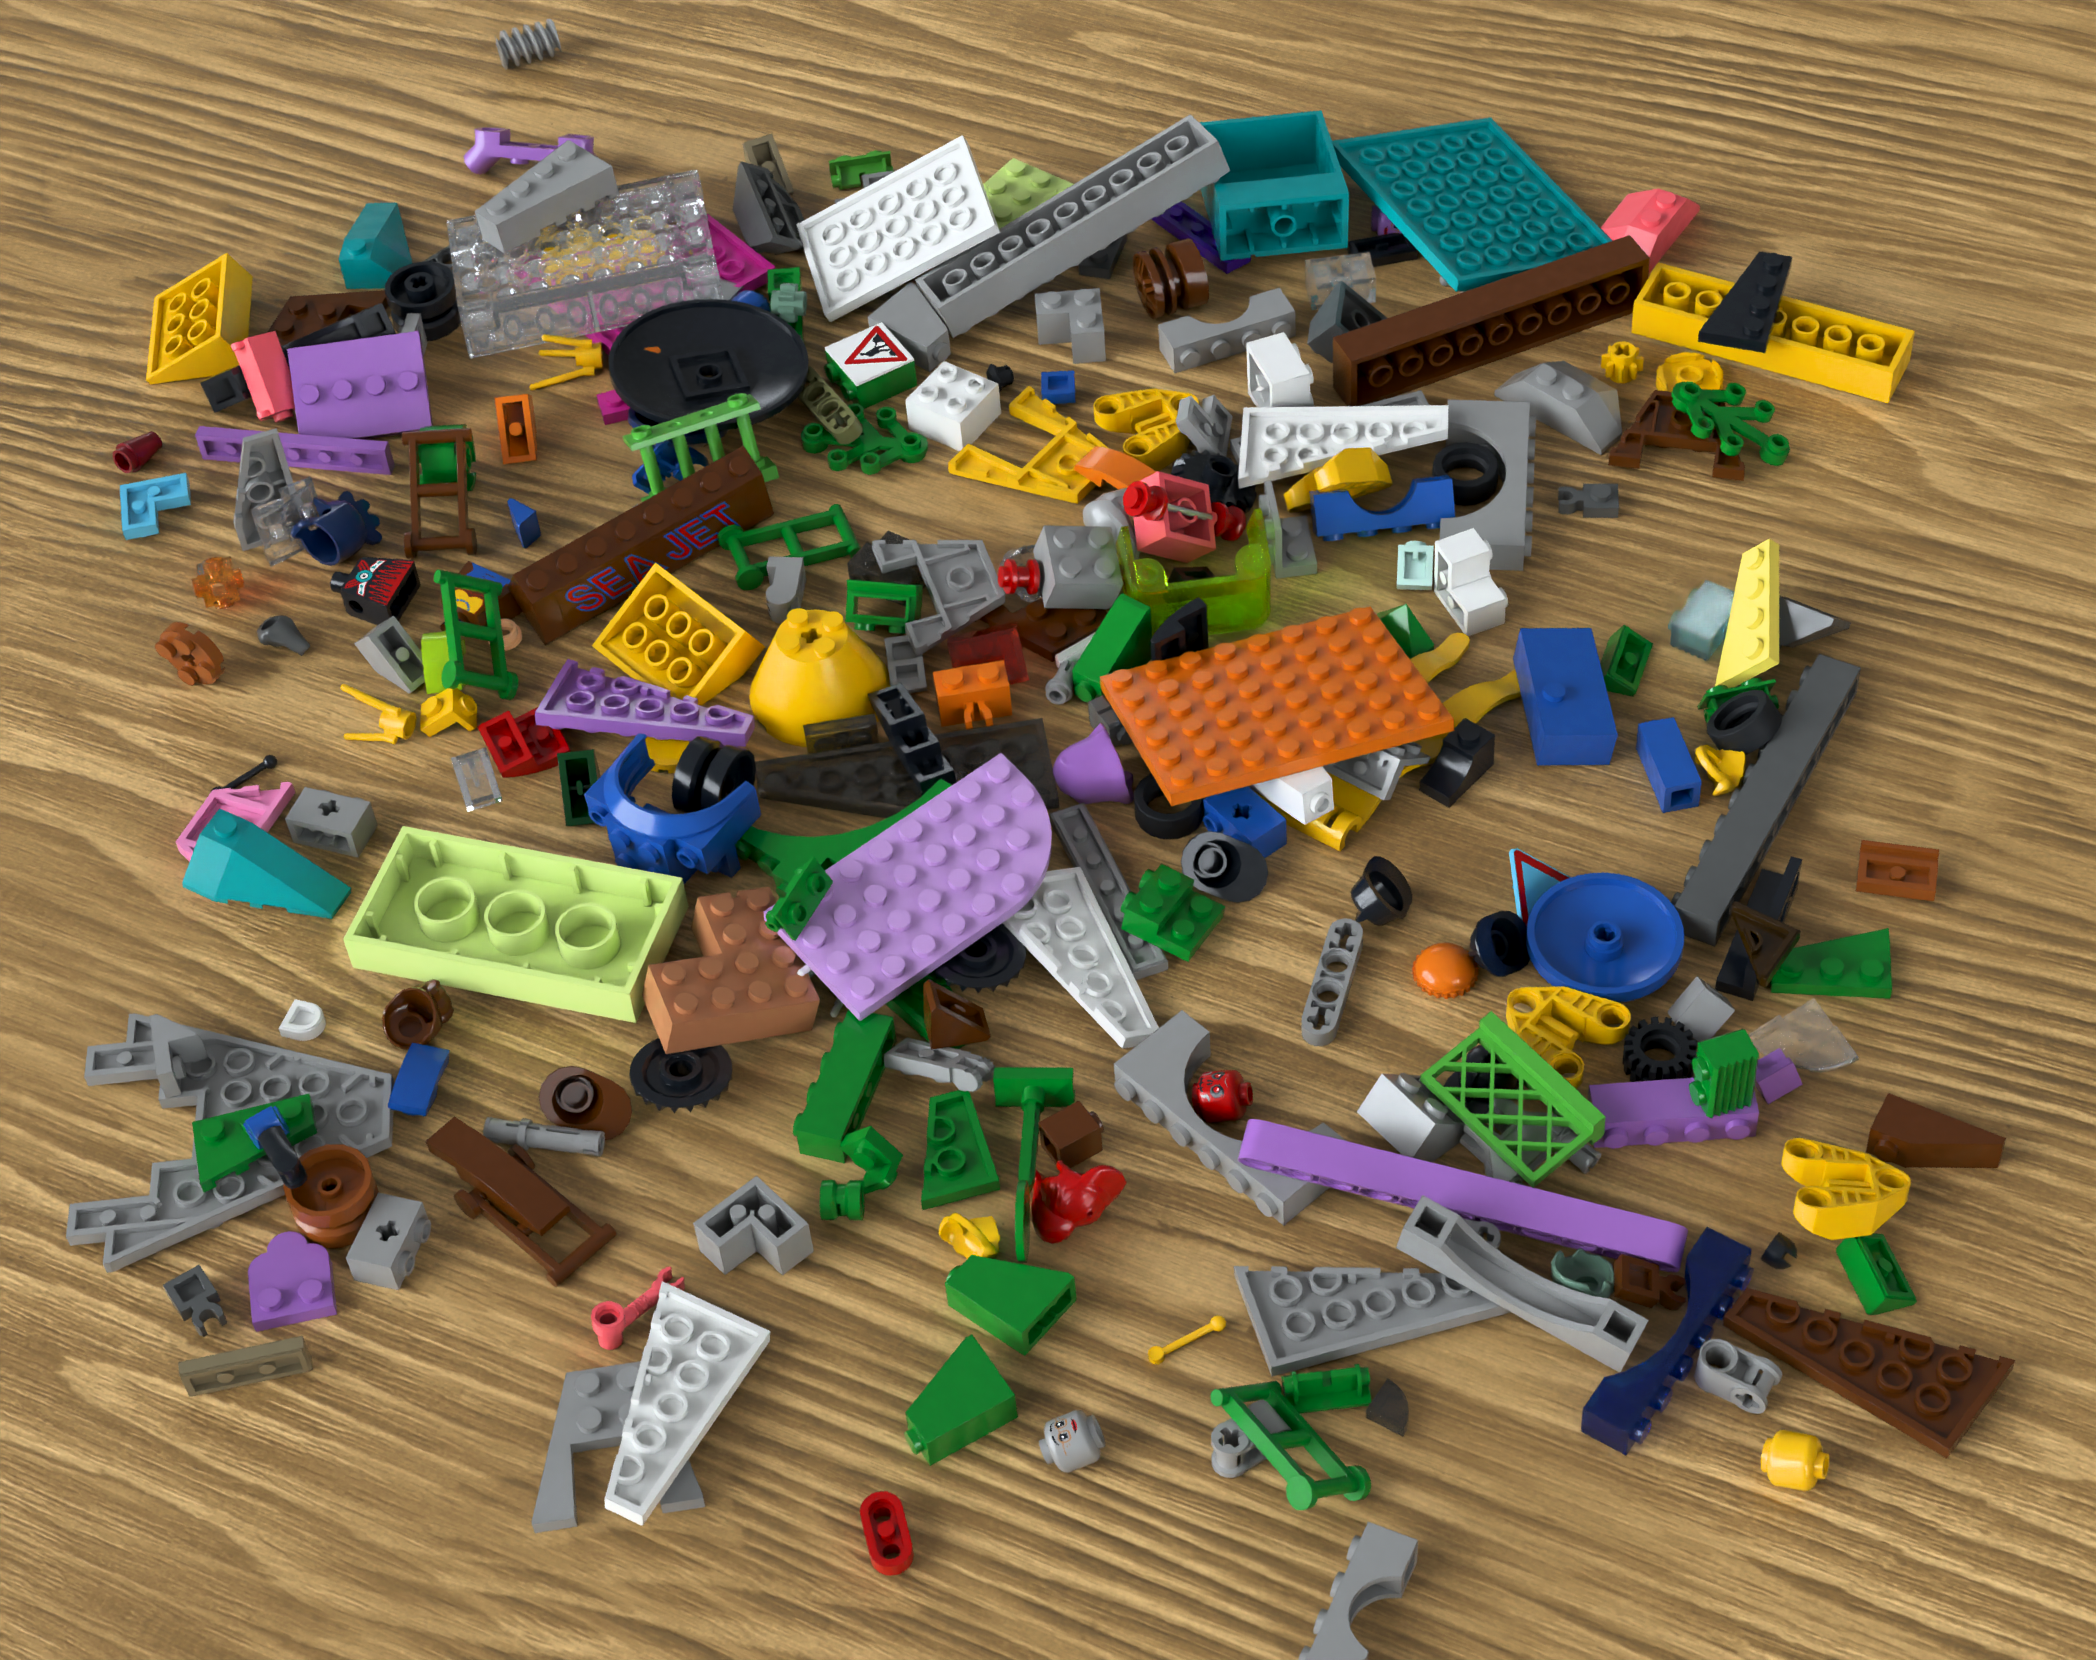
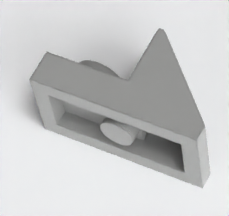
M158 1014L150 1015L156 1076L166 1099L182 1095L180 1079L186 1078L184 1063L208 1057L203 1041L197 1032Z

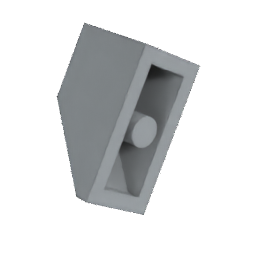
M394 616L377 625L354 643L377 673L407 693L413 692L425 682L422 652Z

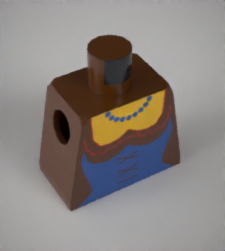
M470 561L458 573L502 583V592L498 596L501 619L512 620L522 612L507 589L510 582L509 579ZM455 587L458 620L488 627L484 593ZM445 621L440 625L441 631H446Z

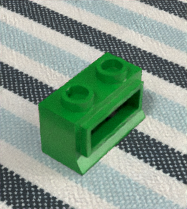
M849 579L847 580L845 622L854 623L855 630L875 631L876 624L888 625V632L906 634L905 623L921 619L923 584L909 585ZM859 597L905 600V618L857 614Z

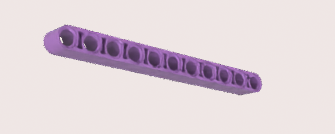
M1250 1119L1247 1121L1238 1156L1240 1163L1251 1168L1410 1208H1415L1422 1195L1460 1215L1463 1219L1486 1221L1494 1224L1501 1231L1573 1249L1582 1248L1585 1252L1617 1259L1621 1254H1625L1659 1265V1270L1666 1272L1680 1271L1688 1235L1686 1227L1673 1222L1264 1120Z

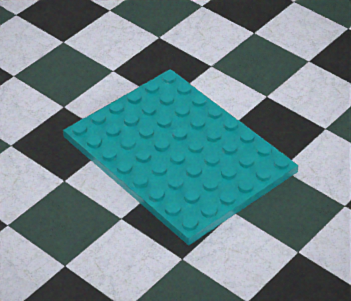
M1491 117L1332 141L1339 164L1343 170L1456 292H1465L1612 241Z

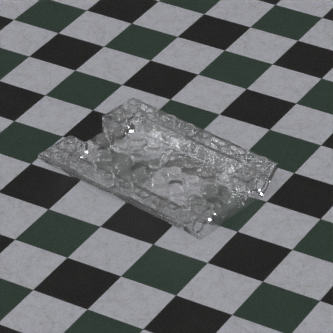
M698 169L618 185V196L610 200L605 196L595 201L596 207L585 212L580 209L566 216L567 221L557 227L555 225L547 226L540 230L541 235L505 253L483 240L476 215L446 221L458 311L469 358L549 343L542 340V335L544 334L572 338L625 327L641 315L671 303L695 299L724 300ZM675 221L677 223V225H669L670 223ZM618 234L614 238H606L609 235ZM555 247L553 250L543 251L546 248Z

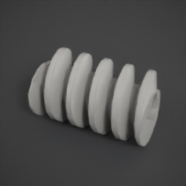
M550 18L546 20L545 29L537 21L534 23V31H532L529 25L525 24L522 34L516 27H513L511 29V37L508 36L505 30L500 31L499 40L495 37L499 57L505 70L508 69L510 59L518 67L520 66V57L522 56L530 64L532 54L534 53L542 61L543 51H547L551 58L555 55V48L558 47L561 51L557 30Z

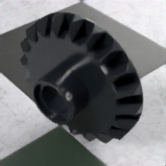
M1193 450L1190 454L1183 453L1180 459H1176L1171 469V475L1208 484L1211 503L1220 502L1227 507H1239L1244 513H1247L1253 507L1257 496L1255 491L1256 485L1239 489V465H1235L1231 458L1222 456L1219 453L1211 455L1207 450L1203 453Z
M1002 923L935 969L936 979L944 978L948 987L955 984L959 985L962 992L968 987L975 988L977 993L982 988H988L994 992L998 985L1007 987L1011 979L1018 978L1020 970L1024 968L1026 947Z
M658 1038L641 1048L630 1065L631 1086L634 1087L636 1096L642 1097L645 1105L655 1104L659 1111L670 1107L674 1114L679 1108L686 1107L690 1113L695 1105L706 1108L709 1100H719L721 1092L728 1091L729 1081L732 1080V1061L728 1052L721 1045L665 1054L661 1041Z

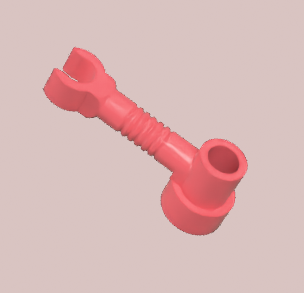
M671 1267L662 1269L658 1273L657 1279L652 1283L651 1288L624 1309L620 1304L612 1301L602 1302L593 1308L591 1312L592 1328L598 1335V1341L602 1348L613 1350L621 1346L623 1343V1330L658 1303L662 1281L667 1283L672 1279ZM684 1277L670 1285L684 1291Z

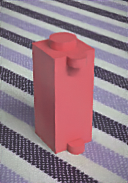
M276 331L248 337L231 344L257 410L258 419L264 421L273 418L274 422L278 423L294 417L292 412L295 410L290 369Z

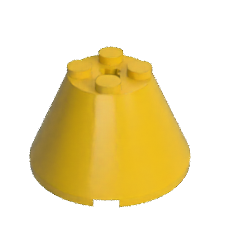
M796 608L788 612L787 619L779 626L753 678L749 697L755 720H759L769 735L787 744L817 748L848 742V736L864 728L867 731L873 728L879 722V719L869 701L868 694L891 685L889 671L885 663L844 622L842 614L835 611Z

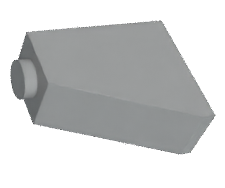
M909 282L868 316L869 328L882 322L913 356L915 365L929 372L951 355L948 328L918 287L912 282Z

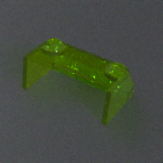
M1261 508L1254 509L1246 526L1249 545L1242 547L1235 557L1236 574L1167 583L1165 570L1158 561L1151 558L1134 560L1129 527H1121L1115 546L1123 580V591L1125 595L1151 607L1152 637L1169 616L1198 597L1207 605L1208 635L1256 629L1265 624L1271 612V558Z

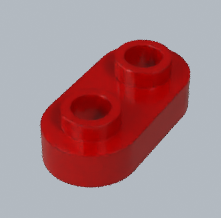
M879 1491L872 1493L864 1499L860 1507V1517L871 1563L881 1574L890 1576L901 1574L910 1567L914 1558L912 1541L902 1502L891 1492ZM881 1516L890 1517L887 1521H876ZM890 1553L899 1554L894 1559L885 1558Z

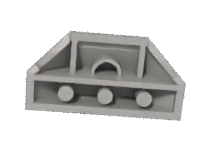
M1566 361L1546 362L1518 372L1494 392V396L1503 401L1530 402V416H1536V419L1599 455H1602L1621 439L1622 425L1617 389Z

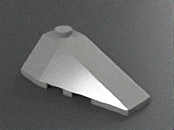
M277 428L244 437L242 441L233 523L243 551L292 537L290 534L294 525L297 524L298 520L305 519Z

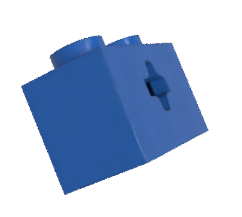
M1249 786L1203 799V822L1208 831L1219 832L1247 843L1260 851L1264 859L1287 844L1286 819Z

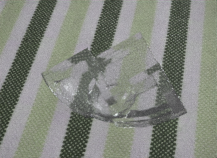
M1815 998L1783 1018L1780 1015L1776 1016L1748 1034L1754 1046L1762 1055L1766 1056L1780 1048L1786 1058L1790 1057L1796 1068L1808 1069L1810 1072L1831 1071L1859 1060L1856 1052L1838 1027L1832 1024Z

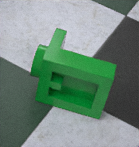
M872 1126L844 1135L839 1148L857 1166L866 1171L863 1178L865 1194L888 1188L898 1175L896 1170L903 1154Z

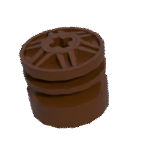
M1190 238L1166 245L1165 256L1157 247L1150 249L1149 254L1146 251L1134 254L1133 272L1137 292L1144 309L1152 319L1164 316V312L1167 315L1175 313L1177 302L1184 310L1208 303L1209 284L1207 273L1199 250Z

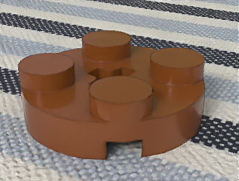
M182 622L171 623L162 632L160 640L155 644L157 653L163 658L168 659L178 670L177 674L184 683L193 686L196 682L201 684L214 683L225 671V667L221 668L220 666L224 658L218 647L201 631L198 630L195 634H192L185 630L189 626L188 624Z

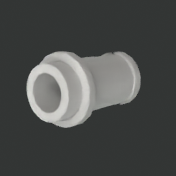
M1069 660L1063 661L1059 665L1054 678L1046 683V697L1050 702L1061 705L1072 698V669L1076 665L1073 661L1068 671L1065 670L1069 665Z

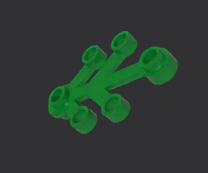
M1680 382L1673 387L1671 392L1672 404L1679 411L1688 413L1693 435L1706 439L1710 437L1715 426L1721 441V451L1728 456H1737L1743 447L1744 441L1739 435L1733 433L1732 430L1761 446L1759 456L1767 464L1779 466L1785 462L1790 452L1787 438L1780 434H1773L1769 437L1743 421L1770 422L1775 412V407L1772 403L1766 400H1759L1754 407H1721L1713 403L1727 402L1734 406L1740 405L1746 395V389L1738 383H1729L1725 390L1701 389L1699 385L1693 382ZM1702 412H1704V413H1706L1707 415L1711 416L1712 419L1709 418V417H1707V416H1703V413H1702Z
M855 403L847 405L863 426L861 435L855 441L848 444H840L819 423L807 424L801 432L802 447L808 453L816 454L823 452L829 444L854 447L848 451L834 449L828 453V465L833 471L845 470L849 464L860 460L862 472L872 475L899 459L906 463L920 462L928 451L926 437L918 433H908L897 421L896 411L892 407L878 409L876 418L877 425L880 428L887 429L894 438L883 437L865 418L864 408L860 404ZM878 450H888L880 455L875 453Z

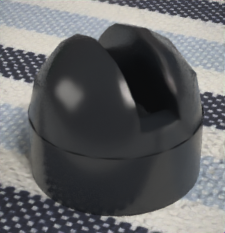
M1779 1232L1763 1253L1761 1260L1775 1269H1786L1791 1267V1265L1783 1258L1787 1253L1797 1258V1248L1789 1238Z

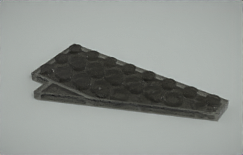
M1043 718L934 734L939 741L942 755L954 770L957 782L1002 753L1034 785L1047 810L1060 808ZM890 741L755 762L759 798L888 818L923 796L908 774Z

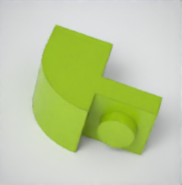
M446 631L422 634L421 652L427 694L440 693L447 689L442 684V671L445 664L449 661ZM461 639L462 653L464 656L466 654L465 640ZM459 684L457 688L463 690L466 685Z

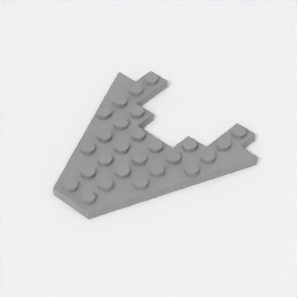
M135 1013L129 1014L126 1042L87 1047L84 1078L88 1086L158 1079L156 1076L150 1018L148 1016ZM182 1025L201 1036L208 1057L184 1063L186 1078L180 1079L182 1095L166 1099L160 1085L158 1100L162 1109L196 1105L195 1121L309 1093L313 1102L317 1134L292 1146L298 1158L311 1149L329 1144H343L358 1149L366 1158L392 1147L394 1110L388 1108V1102L394 1086L392 1074ZM193 1139L192 1159L152 1163L149 1195L70 1204L66 1238L70 1246L105 1242L103 1265L107 1273L114 1272L205 1230L217 1228L225 1221L285 1195L284 1183L266 1154L249 1163V1170L237 1176L235 1172L230 1173L215 1181L217 1186L204 1193L200 1185L195 1142Z

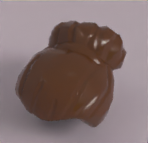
M432 979L414 987L403 989L387 1004L383 1011L382 1023L384 1034L393 1046L408 1051L412 1043L427 1045L439 1033L442 1024L448 1022L452 1017L454 1009L452 1008L451 999L447 995L446 990L440 985L439 980Z

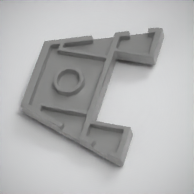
M885 540L872 541V550L882 574L913 565L918 566L936 609L937 615L905 623V632L915 656L925 653L1005 603V592L998 584V576L983 540H937V544H917L916 540H903V544H885Z

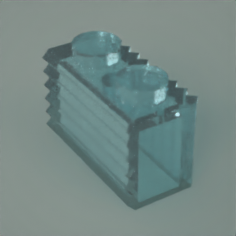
M1705 580L1701 588H1694L1690 592L1683 610H1676L1669 621L1668 629L1671 630V646H1677L1679 650L1683 649L1685 653L1690 652L1692 656L1696 655L1698 658H1703L1704 661L1709 660L1725 640L1735 591L1709 580Z

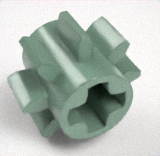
M797 283L780 284V290L772 291L771 313L780 315V318L787 323L798 322V316L806 315L807 293L806 291H798Z

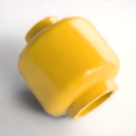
M1779 1430L1773 1438L1765 1440L1761 1455V1470L1767 1473L1769 1481L1773 1485L1809 1491L1815 1486L1818 1479L1826 1478L1829 1469V1454L1822 1451V1445L1817 1436L1789 1430Z

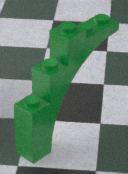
M940 779L921 798L897 814L871 826L842 834L816 837L788 836L760 830L751 826L735 844L737 855L742 860L749 858L754 861L763 872L773 877L777 886L776 893L779 897L785 898L784 890L795 875L794 871L797 867H802L804 863H807L811 856L816 858L824 870L828 869L952 785Z

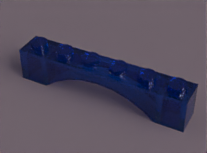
M1706 1227L1687 1255L1684 1279L1688 1306L1677 1331L1662 1349L1646 1361L1624 1372L1603 1378L1583 1408L1581 1432L1624 1455L1628 1454L1635 1442L1643 1443L1652 1426L1650 1419L1656 1410L1662 1413L1666 1409L1673 1394L1672 1386L1676 1380L1681 1382L1685 1380L1693 1365L1694 1359L1692 1356L1697 1349H1701L1705 1342L1711 1340L1714 1332L1712 1326L1717 1319L1723 1321L1724 1315L1733 1305L1734 1298L1732 1296L1736 1290L1740 1289L1743 1291L1749 1284L1754 1272V1268L1749 1266L1751 1248Z

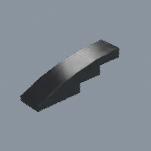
M898 683L868 694L869 701L882 728L922 795L940 779L950 784L956 783L954 770L942 755L939 741L928 728L924 712L903 684Z

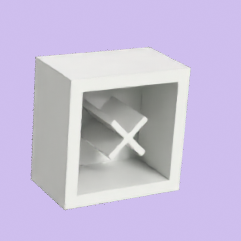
M1284 332L1247 342L1248 394L1256 407H1314L1313 397L1310 392V384L1314 382L1311 367L1309 364L1304 365L1297 345L1295 343L1291 344Z
M945 361L905 400L909 430L958 451H961L968 443L972 444L1001 414L998 383Z

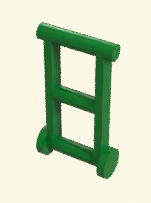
M839 504L832 505L829 511L745 532L738 525H729L724 527L717 537L720 546L725 550H730L739 570L736 573L735 580L738 587L742 590H753L759 587L764 577L768 576V561L751 565L744 549L746 546L783 537L790 555L784 557H803L804 566L848 555L856 559L863 553L851 525ZM835 524L843 542L807 551L803 550L796 534Z
M437 569L434 574V582L441 586L449 661L445 664L442 671L443 686L448 689H456L459 684L496 690L501 699L512 700L517 693L519 681L516 673L507 671L498 596L502 592V583ZM455 587L484 593L488 627L458 620ZM460 636L490 642L494 676L464 670Z
M1270 1381L1214 1389L1211 1392L1210 1399L1214 1406H1222L1288 1482L1286 1486L1287 1499L1296 1510L1311 1509L1315 1506L1318 1498L1343 1494L1350 1501L1365 1499L1369 1495L1371 1480L1368 1472L1359 1465L1347 1467L1284 1397L1281 1393L1282 1388L1279 1382ZM1259 1400L1267 1401L1292 1430L1271 1434L1244 1403ZM1303 1446L1331 1478L1314 1481L1312 1477L1299 1467L1285 1449Z

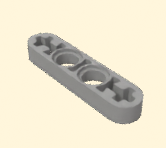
M1347 918L1336 920L1328 930L1302 1015V1037L1310 1045H1328L1334 1041L1337 1035L1363 948V928L1355 920ZM1344 935H1350L1347 939L1346 949L1340 948V939H1343ZM1332 962H1342L1347 965V969L1342 972H1333L1327 968V965ZM1325 991H1332L1339 997L1335 1001L1324 1002L1318 998V995ZM1319 1014L1325 1016V1025H1322L1320 1030L1313 1029L1317 1027Z

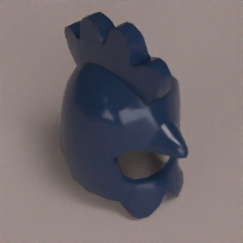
M344 491L336 501L331 502L317 497L313 498L319 516L298 520L290 534L294 539L301 540L307 552L315 560L328 566L345 561L358 552L365 543L375 545L379 544L382 540V535L376 530L380 525V520L376 515L367 512L370 508L368 501L364 499L355 501L349 491ZM315 525L318 526V528L315 530L308 529V526Z

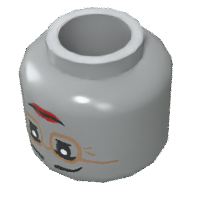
M1074 1410L1048 1421L1044 1426L1045 1438L1039 1440L1040 1450L1048 1465L1055 1463L1064 1473H1069L1095 1463L1101 1456V1448L1106 1446L1103 1432L1094 1415L1087 1416L1082 1410Z

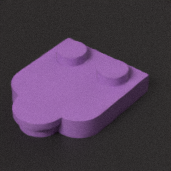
M283 1232L270 1241L266 1253L257 1256L249 1265L248 1279L251 1316L256 1332L337 1315L332 1262L327 1250L322 1245L315 1243L307 1244L305 1237L298 1232Z

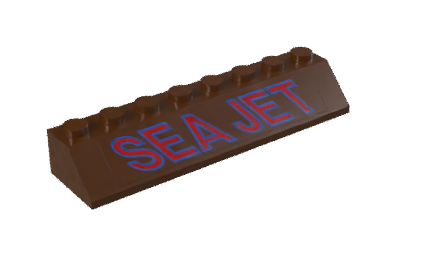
M741 446L513 574L507 589L546 646L628 599L655 562L672 574L719 547L720 544L717 537L724 527L738 525L745 532L773 516L774 511L763 475L745 447Z

